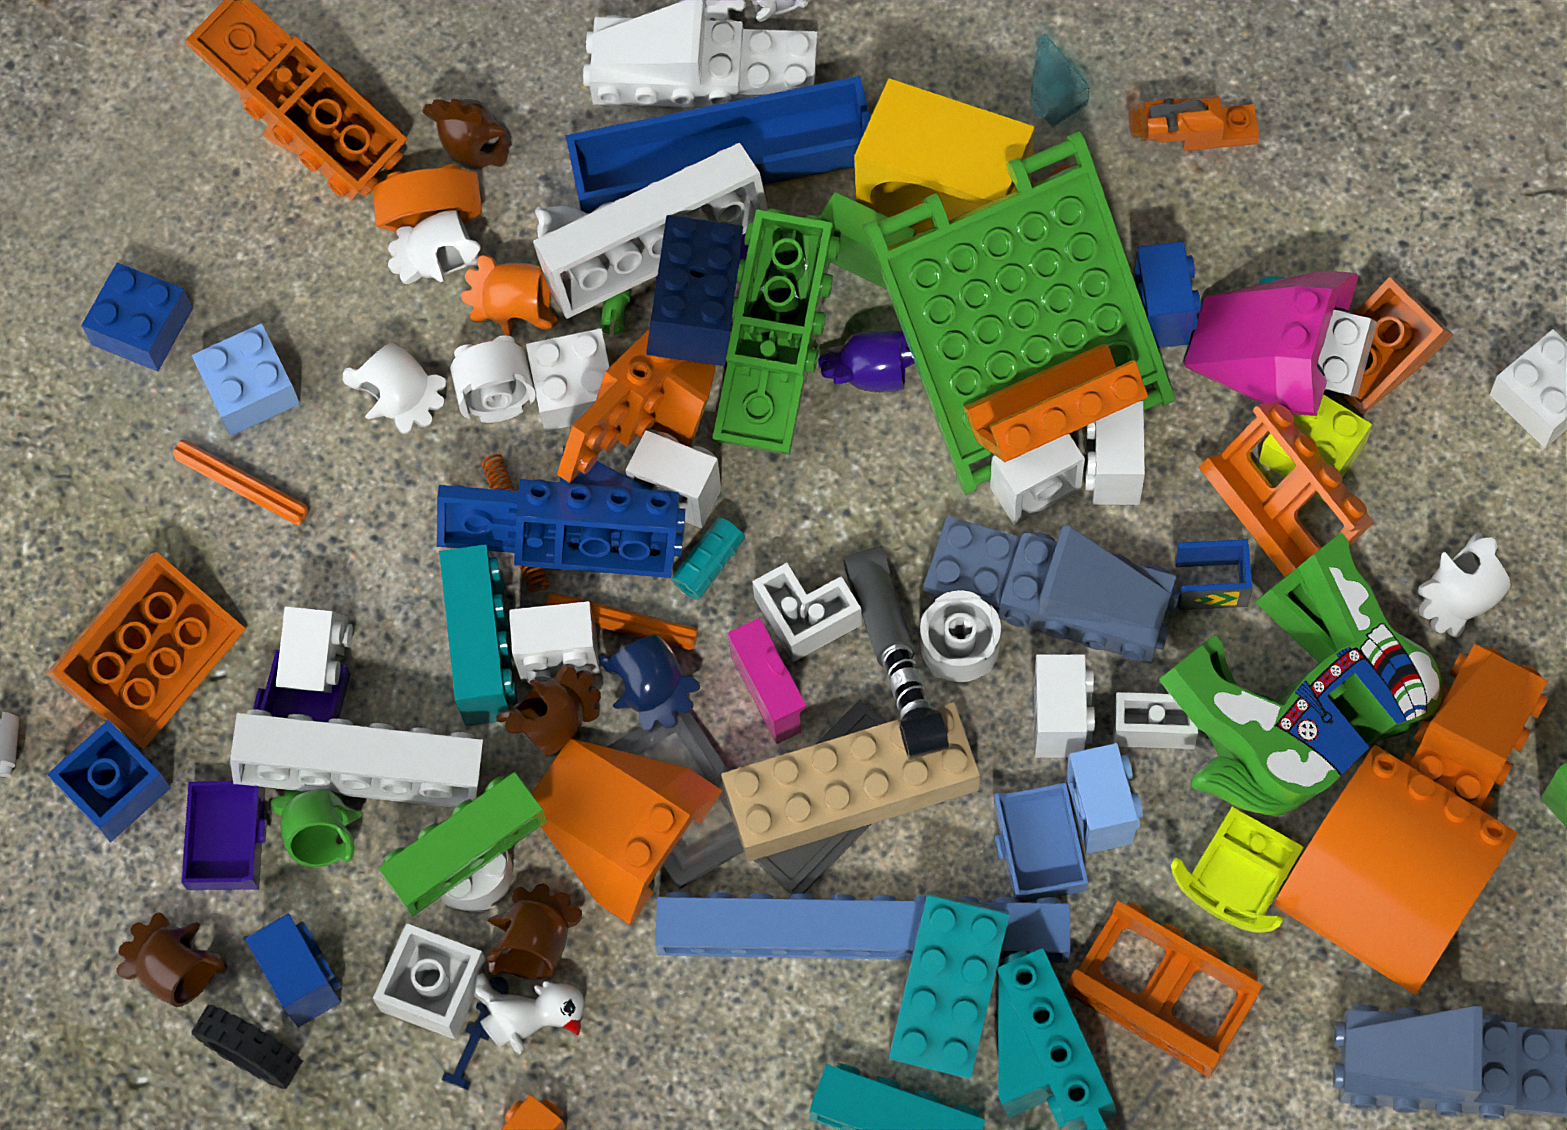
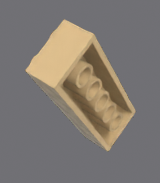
M955 703L933 708L934 711L939 709L943 718L949 741V749L909 760L898 721L901 719H897L721 773L723 789L746 861L750 862L851 829H857L979 791L980 774Z

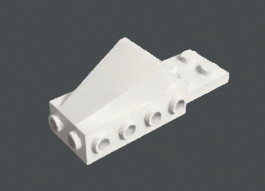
M685 0L637 18H623L619 15L595 17L594 30L587 31L586 51L587 54H591V63L584 64L583 83L584 86H590L593 104L696 108L815 85L817 31L743 29V21H733L727 18H721L716 21L705 20L703 0Z

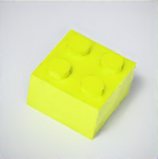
M1325 395L1322 397L1317 416L1292 414L1294 417L1293 422L1304 435H1307L1316 443L1318 453L1326 463L1334 467L1343 477L1366 445L1372 424ZM1270 433L1263 442L1259 462L1281 476L1286 477L1296 465ZM1318 492L1314 495L1324 501Z

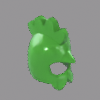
M286 789V796H278L271 799L272 810L281 816L280 826L284 846L294 861L304 866L321 867L335 863L340 859L344 862L352 860L355 851L354 838L345 826L361 818L362 813L347 807L343 803L342 795H336L331 790L323 789L306 792ZM340 834L343 842L338 845L336 839Z

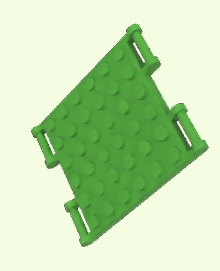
M1079 131L1068 135L1067 141L1023 160L1015 158L1006 162L1008 173L1017 191L963 215L948 220L943 204L935 193L924 198V203L881 222L877 223L873 220L863 225L865 236L873 250L955 469L957 482L965 495L976 491V486L991 480V463L973 471H970L969 465L993 453L976 442L963 407L1104 343L1109 346L1116 367L1132 360L1136 361L1144 386L1154 383V390L1147 392L1148 398L1142 400L1143 411L1160 403L1162 406H1165L1175 401L1087 143ZM1074 155L1077 165L1036 183H1030L1028 174ZM927 218H932L935 227L887 247L884 237Z

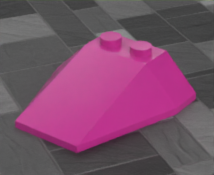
M1320 270L1206 296L1197 321V330H1194L1184 366L1261 404L1278 402L1292 414L1317 416L1327 380L1316 366L1333 310L1349 311L1359 276L1357 273Z

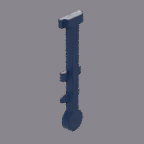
M497 976L489 980L493 990L500 994L508 993V983L504 978ZM485 1004L476 1005V1009L481 1011L476 1025L468 1024L465 1030L471 1036L454 1074L445 1072L441 1079L467 1091L471 1083L463 1079L480 1038L487 1041L490 1038L480 1023L481 1020L490 1014Z

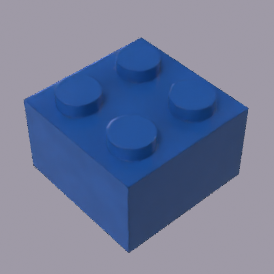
M1184 241L1137 247L1133 278L1157 348L1189 345L1192 330H1197L1196 313L1201 312L1200 294L1198 290H1192L1190 279L1195 277L1194 260L1192 255L1186 256Z
M117 262L81 327L92 346L158 372L193 307L184 288Z
M109 720L47 774L57 788L110 843L171 788L162 774Z
M288 913L245 938L282 1007L298 1028L341 1003L335 993L336 990L341 988V985L323 955L316 959V956L322 954V951L304 921L296 925Z

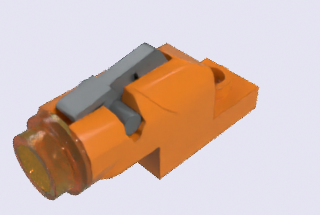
M1220 96L1191 99L1167 98L1165 100L1139 103L1138 108H1129V127L1132 139L1140 138L1141 141L1154 140L1156 142L1182 141L1183 151L1258 144L1259 141L1254 104L1222 107Z

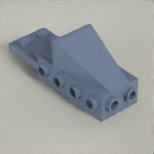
M948 516L946 517L923 586V592L936 596H941L951 591L973 592L981 596V599L990 606L992 605L999 614V619L1006 621L1010 625L1030 628L1043 632L1053 638L1071 640L1091 649L1109 651L1122 655L1132 661H1143L1152 664L1156 648L1164 650L1170 627L1163 624L1167 613L1175 614L1181 591L1174 590L1176 576L1170 574L1165 568L1156 565L1144 567L1133 564L1128 558L1109 553L1072 527L1063 525L1057 542L1050 535L1041 532H1034L1033 534L1023 532L1022 536L1018 537Z
M1361 1004L1353 1006V1010L1347 1009L1341 1022H1335L1334 1047H1340V1063H1334L1333 1088L1339 1089V1103L1350 1104V1107L1361 1110L1375 1109L1376 1106L1393 1107L1394 1111L1401 1113L1432 1110L1441 1116H1460L1462 1113L1479 1114L1480 1118L1489 1120L1504 1119L1510 1113L1567 1117V1030L1519 1027L1517 1022L1505 1021V1017L1502 1015H1483V1007L1481 1006L1421 1015V1011L1415 1008H1398L1395 1010V1013L1378 1012L1377 1006Z

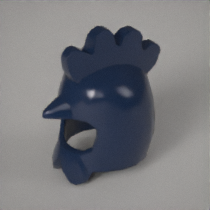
M650 635L641 638L622 648L613 656H608L605 653L598 655L600 665L609 674L619 675L625 683V692L613 704V707L615 709L631 708L638 712L640 724L645 731L650 732L654 730L658 722L666 728H674L678 722L677 711L688 713L692 710L694 702L690 699L689 695L699 691L701 687L700 682L692 676H683L681 666L675 654L660 635Z

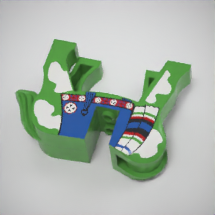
M1339 533L1255 601L1263 611L1318 662L1316 667L1287 687L1274 701L1238 686L1226 662L1223 643L1215 634L1158 679L1197 728L1207 734L1218 754V757L1213 758L1193 775L1190 783L1194 790L1214 795L1247 811L1268 816L1288 814L1328 789L1369 748L1368 745L1405 733L1418 721L1428 718L1439 708L1442 701L1443 688L1441 674L1435 660L1427 650L1397 633L1388 624L1370 585L1356 569L1351 557L1349 541L1342 533Z

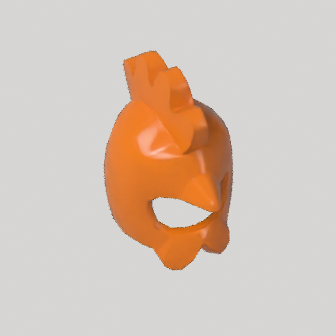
M483 254L477 259L479 269L471 268L466 272V282L472 288L463 291L461 298L465 304L474 307L470 313V319L473 322H484L490 319L500 325L506 336H511L514 318L527 320L535 327L545 331L552 330L557 325V316L550 312L551 292L548 289L541 266L529 263L497 264L493 257Z

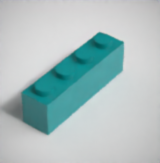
M837 1063L836 1067L826 1064L809 1110L810 1120L837 1130H985L986 1122L985 1119L979 1118L980 1112L971 1107L957 1104L954 1109L939 1104L940 1098L931 1093L917 1090L914 1095L899 1090L900 1084L891 1079L877 1077L876 1081L862 1077L860 1076L861 1071L844 1063Z

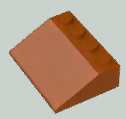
M154 552L144 559L45 674L105 722L109 720L126 738L144 750L244 633L246 628L158 552Z

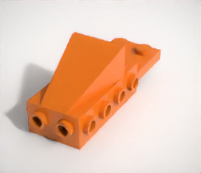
M224 0L186 39L185 44L241 94L240 100L244 102L242 105L244 110L255 120L259 121L262 119L268 124L263 136L268 141L298 155L303 165L312 172L318 170L329 180L327 182L328 187L339 197L344 198L346 196L352 202L360 193L365 198L372 191V187L380 182L375 176L384 167L391 171L403 158L404 154L400 150L408 139L403 135L402 130L393 121L383 117L365 95L357 93L338 70L330 68L310 44L302 42L296 35L293 38L289 36L252 0Z
M648 329L605 371L595 403L572 425L557 475L570 483L580 472L586 474L591 470L597 461L598 454L603 449L607 452L610 451L617 441L628 447L638 436L642 438L645 430L650 431L652 428L658 432H664L675 437L682 445L691 447L709 399L716 365L646 355L649 336Z
M1474 643L1468 656L1460 653L1449 673L1456 677L1451 688L1442 686L1443 696L1436 716L1431 722L1424 719L1414 738V741L1420 743L1415 755L1406 753L1402 762L1488 814L1496 799L1488 795L1494 783L1503 786L1514 765L1506 761L1512 749L1518 752L1522 750L1531 733V730L1524 727L1528 718L1531 715L1538 719L1549 698L1542 694L1548 680L1542 678L1541 674L1530 666H1518L1504 659V655L1495 648L1489 646L1481 647Z

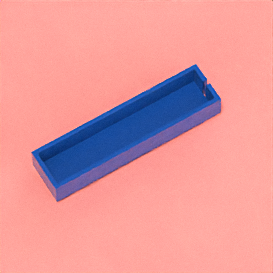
M855 76L565 136L580 209L585 213H592L603 203L614 202L653 182H658L687 166L696 164L738 143L742 145L760 172L762 185L855 167L854 155L871 117L861 77Z

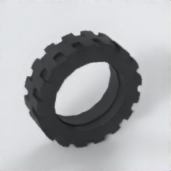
M214 1005L206 1006L191 1031V1034L198 1041L204 1043L203 1045L210 1050L217 1052L225 1060H229L235 1066L246 1070L254 1077L263 1079L266 1083L275 1085L280 1089L286 1090L303 1063V1060L296 1053L292 1052L286 1045L279 1043L271 1035L262 1032L253 1024H249L242 1018Z

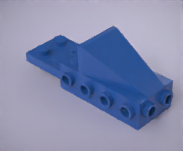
M596 461L588 473L583 474L580 472L570 483L561 477L560 482L520 479L519 491L499 488H473L461 485H439L437 495V547L463 548L487 544L488 551L515 553V566L671 578L674 556L681 557L683 533L676 532H684L686 509L678 508L679 492L650 490L603 463ZM572 547H576V548H579V549H578V550H573V549H571V548H572ZM656 553L658 556H650L649 554Z

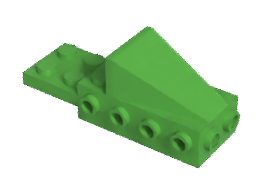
M770 208L767 211L756 209L754 222L748 223L745 245H749L746 260L741 259L738 269L737 282L741 283L739 297L734 298L732 314L734 322L731 335L729 336L726 355L727 368L712 437L714 442L790 455L804 383L807 381L808 372L815 373L817 366L818 335L823 334L826 312H820L823 297H830L833 284V275L828 274L830 260H837L841 238L835 237L836 233L833 223L828 222V219L816 215H806L805 218L790 215L787 211Z

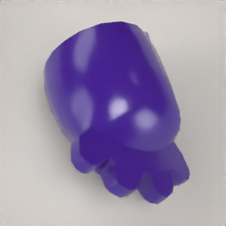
M878 330L853 334L847 339L844 346L828 348V353L818 358V366L821 368V375L825 378L833 379L835 384L849 382L857 389L884 393L895 392L905 388V370L914 364L910 349L907 347L908 344L903 331Z

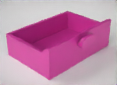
M759 617L728 632L731 658L776 745L800 734V712L807 706L761 618Z

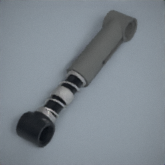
M882 546L844 555L843 562L851 591L855 594L857 602L861 607V613L879 665L888 671L887 678L893 696L897 699V707L901 711V720L898 722L908 759L949 749L948 736L939 709L934 711L930 702L924 699L923 696L925 693L924 684L919 671L914 668L916 662L912 660L916 649L891 581L887 559Z

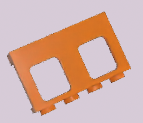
M1103 343L970 403L963 408L976 442L1003 462H1008L1148 398L1136 361L1132 360L1116 367L1109 346Z
M1278 402L1257 405L1252 410L1257 417L1220 455L1207 457L1198 468L1283 576L1286 577L1322 548L1298 518V511L1317 492L1345 526L1339 533H1342L1349 541V547L1374 521L1367 514L1365 504L1358 497L1352 495L1343 484L1341 474L1334 467L1328 465L1318 453L1316 443L1310 437L1304 435L1293 422L1294 417L1292 413ZM1269 432L1296 465L1276 487L1270 484L1250 457L1251 451Z
M1117 900L1111 916L1078 970L1075 969L1069 978L1065 993L1210 1079L1258 998L1263 985L1257 982V976L1250 970L1239 965L1233 968L1221 961V955L1211 947L1200 944L1197 947L1185 940V934L1175 926L1164 923L1161 926L1149 919V913L1139 905L1128 902L1126 905ZM1125 929L1135 931L1162 947L1165 951L1163 960L1144 991L1140 994L1130 992L1103 976L1100 972L1101 965L1121 932ZM1197 971L1210 975L1237 993L1235 1003L1217 1033L1212 1037L1199 1033L1172 1015L1173 1007L1191 977Z

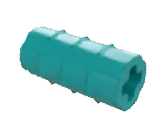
M717 518L708 531L704 532V536L693 547L686 560L681 562L680 568L671 578V581L689 597L700 600L707 589L713 585V581L719 573L724 570L731 557L736 555L735 552L746 539L745 535L728 520Z

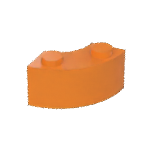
M456 164L407 173L401 171L393 172L387 176L386 180L372 187L376 227L396 232L400 227L410 226L414 228L422 220L443 211L457 210L464 225L482 213L478 173L463 170Z

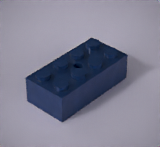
M666 215L646 355L725 366L743 226Z

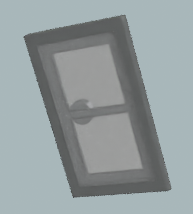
M677 711L678 722L674 728H666L658 722L655 729L649 732L645 731L641 726L607 747L689 768L723 791L701 824L694 820L691 822L663 863L677 887L682 889L744 851L723 789L721 773L728 772V769L691 712L681 713Z

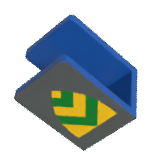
M1248 539L1178 543L1175 567L1238 565L1240 582L1182 586L1178 601L1179 610L1248 607L1253 589Z

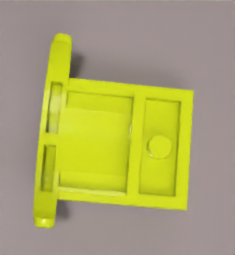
M1231 807L1192 874L1186 869L1182 860L1177 857L1171 863V870L1182 892L1211 915L1242 930L1266 933L1277 929L1284 920L1280 915H1265L1300 857L1304 846L1238 809Z

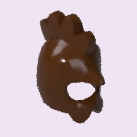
M435 99L432 104L424 105L422 112L436 122L440 142L454 162L467 169H479L489 165L497 167L505 165L508 157L507 149L512 146L511 138L506 134V129L498 124L484 103L472 99H451L450 102ZM499 137L497 146L492 152L486 154L480 150L490 139Z
M566 664L557 672L554 678H549L545 681H529L533 687L530 693L516 705L497 714L496 720L500 723L506 721L505 729L511 734L524 732L546 757H549L561 750L575 736L583 722L589 723L599 717V711L594 705L600 700L601 692L596 687L591 686L594 678L589 671L581 670L576 673V669L571 664Z
M544 883L536 885L532 892L523 887H517L513 890V905L505 913L491 916L487 920L492 925L506 932L504 937L486 955L487 971L490 974L497 975L504 970L526 979L547 978L554 972L560 962L567 941L568 928L576 926L581 921L582 911L577 907H569L571 898L567 893L558 892L555 895H550L549 886ZM510 948H511V950L508 952V954H503V953H502V950H503V949H510Z
M159 912L152 916L149 925L141 922L132 925L130 932L134 939L133 941L124 942L119 946L118 953L125 961L119 964L116 972L120 978L127 980L138 978L141 984L161 1001L175 1007H182L192 1002L204 991L215 973L224 974L228 970V965L224 958L216 952L191 949L200 923L195 922L182 928L174 927Z

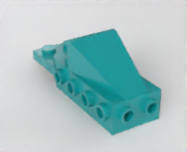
M1044 948L1029 954L1026 951H1019L1006 957L1003 960L1004 965L997 968L998 1097L1008 1118L1048 1102L1059 1129L1067 1126L1069 1130H1107L1104 1122L1118 1116L1113 1099Z

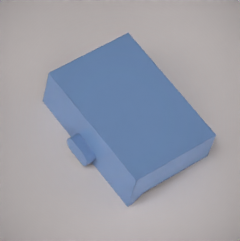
M1066 783L1008 794L995 793L994 809L1000 835L994 836L998 858H1005L1013 897L1018 898L1020 903L1036 901L1040 898H1052L1087 891L1088 880Z

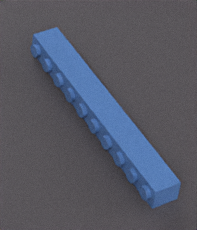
M670 892L667 894V897H657L655 947L658 956L911 960L926 896H916L913 898V901H896V897L890 895H876L872 897V900H855V897L852 895L838 894L831 896V900H814V896L809 894L790 895V899H773V895L767 893H753L749 895V898H732V895L729 893L715 892L708 894V898H691L692 895L690 893ZM970 896L956 897L1009 911L1010 915L999 961L1003 962L1006 957L1019 951H1026L1029 954L1044 948L1049 962H1069L1070 904H1061V900L1057 898H1040L1036 900V903H1020V900L1014 897H1000L995 899V902H978V898Z

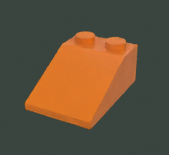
M1389 277L1354 313V315L1371 318L1378 323L1358 397L1341 395L1361 415L1365 414L1422 367L1454 334L1401 282Z

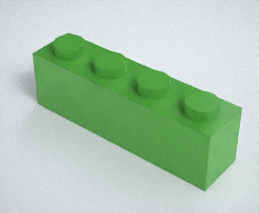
M515 772L508 777L500 776L486 787V792L474 801L469 799L455 807L451 813L452 816L440 825L438 823L429 825L420 832L417 841L405 849L404 847L397 848L385 857L384 864L378 868L384 880L411 917L418 914L547 822L543 809Z

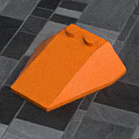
M571 739L562 748L531 794L543 809L547 820L540 827L595 901L632 926L654 893L648 885L691 822L694 820L701 824L723 791L689 768Z

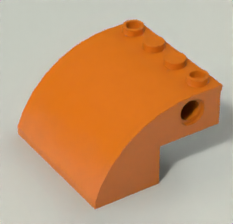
M1374 745L1320 825L1273 905L1409 992L1417 995L1508 852L1518 832Z

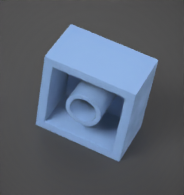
M262 323L191 355L230 436L300 404Z
M1117 743L1069 754L1066 782L1086 854L1133 844L1136 830L1140 829L1139 818L1143 817L1141 801L1138 793L1131 794L1129 779H1132V769L1127 755H1120Z

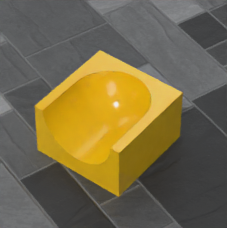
M888 78L854 155L856 202L890 218L924 203V198L936 193L943 204L948 220L956 218L1017 191L1008 173L1006 162L1015 158L1023 160L1033 155L1035 126ZM1032 173L1028 174L1030 183H1031V175H1032ZM930 217L909 227L915 229L917 235L935 226Z

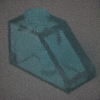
M1045 33L1039 37L1029 103L1035 115L1040 119L1045 118L1053 128L1088 105L1090 85Z

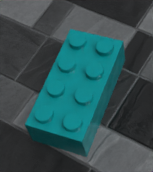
M487 544L439 551L455 702L465 726L498 722L496 720L497 714L518 703L516 685L512 681L510 670L514 668L511 645H508L506 633L509 631V620L502 595H505L503 573L502 571L500 572L498 558L490 557Z
M927 891L890 1047V1060L971 1079L1010 915L1008 910Z

